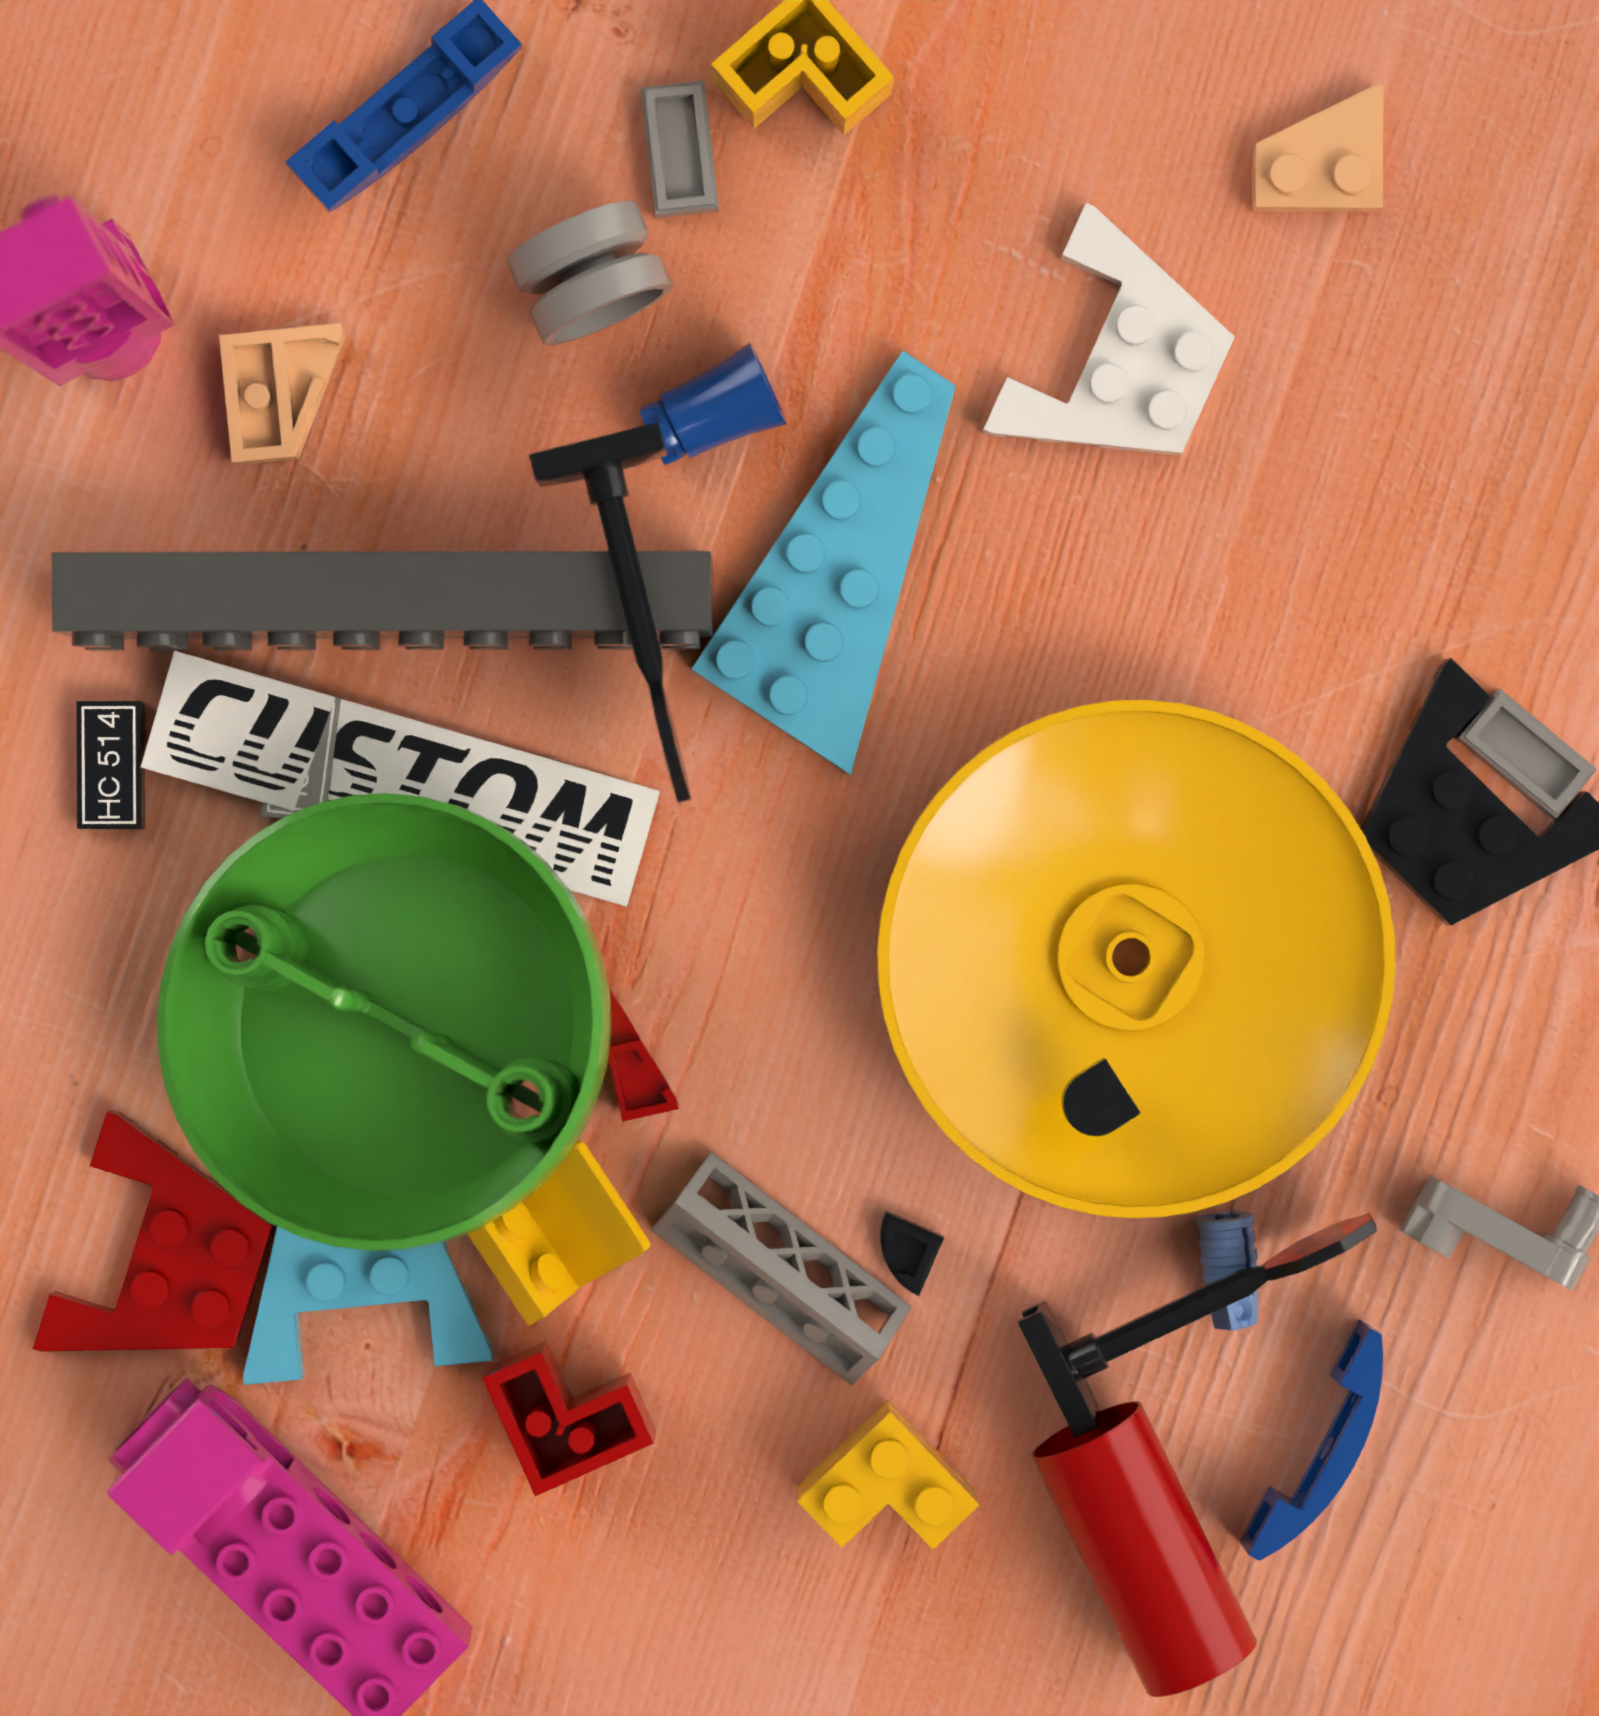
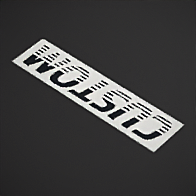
M174 651L141 768L294 811L336 697ZM341 699L328 801L351 795L390 793L421 796L463 807L496 822L522 839L552 867L570 891L627 907L660 791Z

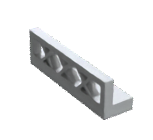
M712 1152L704 1159L680 1194L663 1212L651 1229L654 1234L850 1385H853L879 1360L912 1308L907 1302ZM708 1177L729 1192L733 1209L718 1210L698 1194V1191ZM752 1222H768L780 1232L783 1248L769 1249L758 1241ZM803 1261H818L829 1269L834 1287L819 1288L807 1278ZM867 1299L888 1315L878 1332L858 1318L854 1300Z

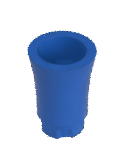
M750 342L718 365L690 381L662 393V400L652 402L639 409L645 425L659 423L667 456L661 458L664 465L673 463L686 456V454L691 459L714 447L744 436L787 425L777 397Z

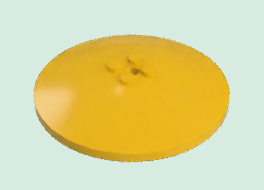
M1155 700L1107 701L1077 706L1047 715L1010 732L983 749L962 766L932 798L916 820L899 852L886 888L880 914L877 941L878 988L882 1013L892 1048L910 1086L925 1110L946 1136L973 1161L995 1177L1030 1196L1070 1210L1119 1218L1173 1216L1196 1212L1229 1202L1258 1189L1284 1173L1313 1150L1344 1115L1358 1095L1373 1067L1388 1023L1393 1001L1396 972L1395 932L1390 901L1380 868L1359 825L1329 784L1299 756L1277 740L1246 723L1215 711L1182 703ZM1128 938L1139 940L1147 951L1145 967L1134 975L1121 974L1114 967L1112 961V954L1116 945ZM1104 1057L1141 1114L1107 1135L1089 1136L1077 1131L1065 1118L1061 1105L1062 1093L1072 1077Z

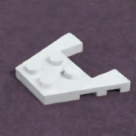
M1086 203L1060 259L1114 283L1120 289L1068 403H1064L1007 377L982 432L994 437L1006 438V436L1037 439V441L1077 443L1096 445L1100 448L1180 456L1184 451L1235 336L1095 206Z

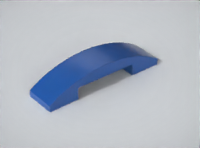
M474 0L431 37L432 45L339 125L333 120L286 161V165L329 213L371 186L424 144L460 112L522 48L521 42L483 0Z
M1360 1319L1330 1373V1376L1339 1385L1350 1391L1291 1498L1269 1486L1239 1541L1247 1554L1259 1561L1275 1553L1295 1539L1324 1511L1345 1483L1366 1443L1380 1396L1383 1373L1382 1334Z

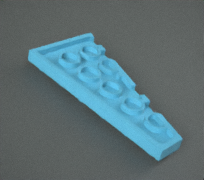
M904 351L901 352L691 669L849 775H851L956 387V385Z

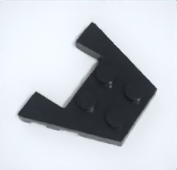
M1448 658L1438 667L1428 695L1422 707L1418 709L1409 727L1410 732L1394 764H1391L1360 829L1365 835L1372 852L1446 925H1453L1599 850V803L1587 791L1580 792L1558 818L1554 819L1538 836L1522 822L1446 746L1491 699L1452 658Z

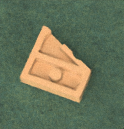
M1373 85L1257 142L1252 148V212L1378 213L1383 208L1384 85Z
M342 323L219 335L231 462L234 465L296 460L300 458L346 337L345 326Z

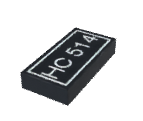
M76 701L77 829H145V769L141 768L145 754V702Z

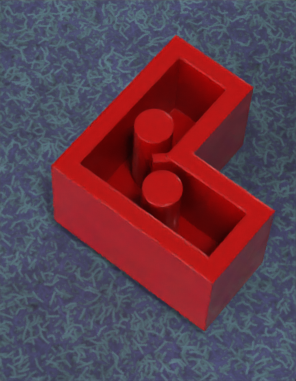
M546 1340L488 1366L482 1377L534 1496H538L654 1444L656 1428L631 1372L572 1398Z

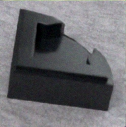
M885 1210L880 1230V1242L884 1259L898 1282L907 1290L919 1296L942 1245L944 1236Z

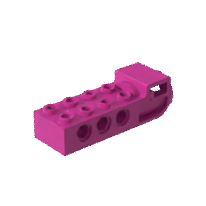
M49 196L32 203L20 213L23 221L0 232V349L58 386H62L82 374L91 379L115 381L136 374L152 360L161 343L162 332L175 324L131 237L113 219L100 224L71 196L62 200L58 196Z
M187 1377L137 1426L108 1458V1461L121 1474L114 1480L106 1494L170 1555H173L177 1550L182 1552L353 1716H401L468 1648L473 1626L251 1413L220 1388L208 1385L201 1391Z

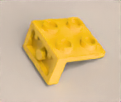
M581 1140L576 1141L566 1159L544 1184L519 1205L482 1228L467 1234L528 1326L546 1317L582 1286L641 1255L650 1247V1241L586 1144Z

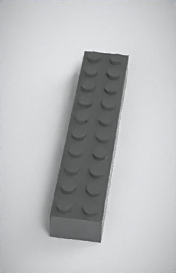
M609 551L52 552V632L72 637V647H85L87 651H124V639H137L138 647H149V650L187 651L188 639H203V646L213 647V650L250 651L252 650V639H268V646L277 647V650L285 651L316 650V639H333V646L341 647V650L372 651L380 650V639H398V646H405L406 650L429 651L444 650V639L464 638V646H470V650H508V638H529V646H534L535 650H571L572 638H594V645L600 650H633ZM637 551L661 649H700V638L713 637V560L711 551Z

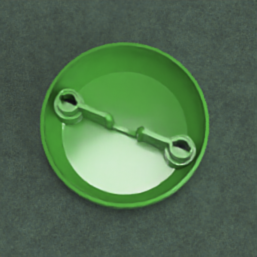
M390 793L351 795L314 804L287 815L256 833L228 856L204 883L181 921L170 946L163 971L157 1010L158 1054L165 1089L177 1122L193 1151L212 1176L241 1204L271 1224L299 1237L330 1246L369 1251L415 1249L450 1241L478 1230L506 1214L542 1186L566 1159L587 1125L598 1100L607 1068L612 1029L610 990L601 951L591 925L577 900L552 867L522 839L486 817L449 803L421 796ZM251 928L254 931L256 937L250 935L244 930ZM236 945L258 957L242 962L237 956ZM530 1081L536 1086L539 1094L522 1085V1083ZM513 1098L540 1112V1115L522 1118L513 1107Z

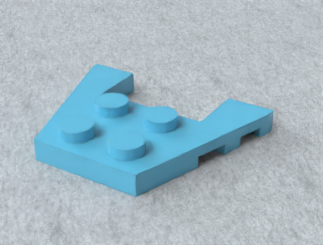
M277 1226L243 1380L244 1385L301 1380L305 1376L299 1312L427 1300L429 1304L434 1366L492 1361L494 1354L488 1335L484 1333L474 1311V1304L465 1284H462L450 1257L446 1242L415 1249L369 1251L330 1246L299 1237Z

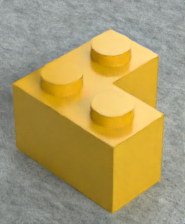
M784 0L711 63L713 83L753 129L803 88L844 136L892 94L894 76L828 0Z
M888 1399L796 1487L797 1502L841 1548L887 1504L932 1549H935L979 1506L975 1490Z

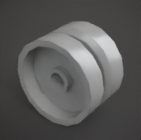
M628 200L615 202L583 212L540 232L508 255L507 264L520 292L544 294L531 310V317L544 345L553 346L571 342L615 325L656 303L671 291L673 285L660 256L642 252L635 253L642 247L649 233L636 202Z

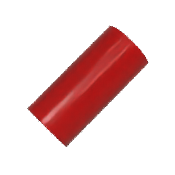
M1129 1401L1100 1410L1102 1415L1099 1427L1082 1436L1075 1438L1069 1426L1063 1428L1038 1445L1032 1452L1031 1457L1147 1694L1153 1697H1164L1193 1689L1229 1671L1254 1650L1257 1645V1639L1141 1402Z

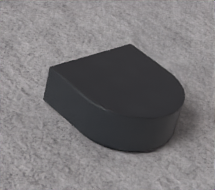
M1104 1057L1072 1077L1062 1093L1061 1105L1065 1118L1077 1131L1085 1135H1107L1141 1114Z

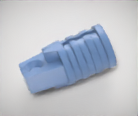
M1225 1211L1205 1214L1196 1218V1226L1199 1230L1198 1245L1201 1248L1200 1264L1203 1267L1201 1272L1202 1282L1205 1285L1237 1270L1257 1266L1256 1260L1258 1256L1254 1244L1256 1237L1253 1230L1254 1217L1252 1212ZM1257 1290L1251 1295L1211 1313L1214 1328L1234 1331L1256 1324Z

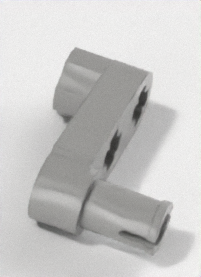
M1429 1175L1399 1231L1447 1258H1450L1461 1236L1466 1231L1573 1291L1591 1260V1257L1586 1254L1599 1232V1196L1578 1185L1575 1190L1576 1193L1553 1235L1546 1233L1542 1238L1459 1190Z

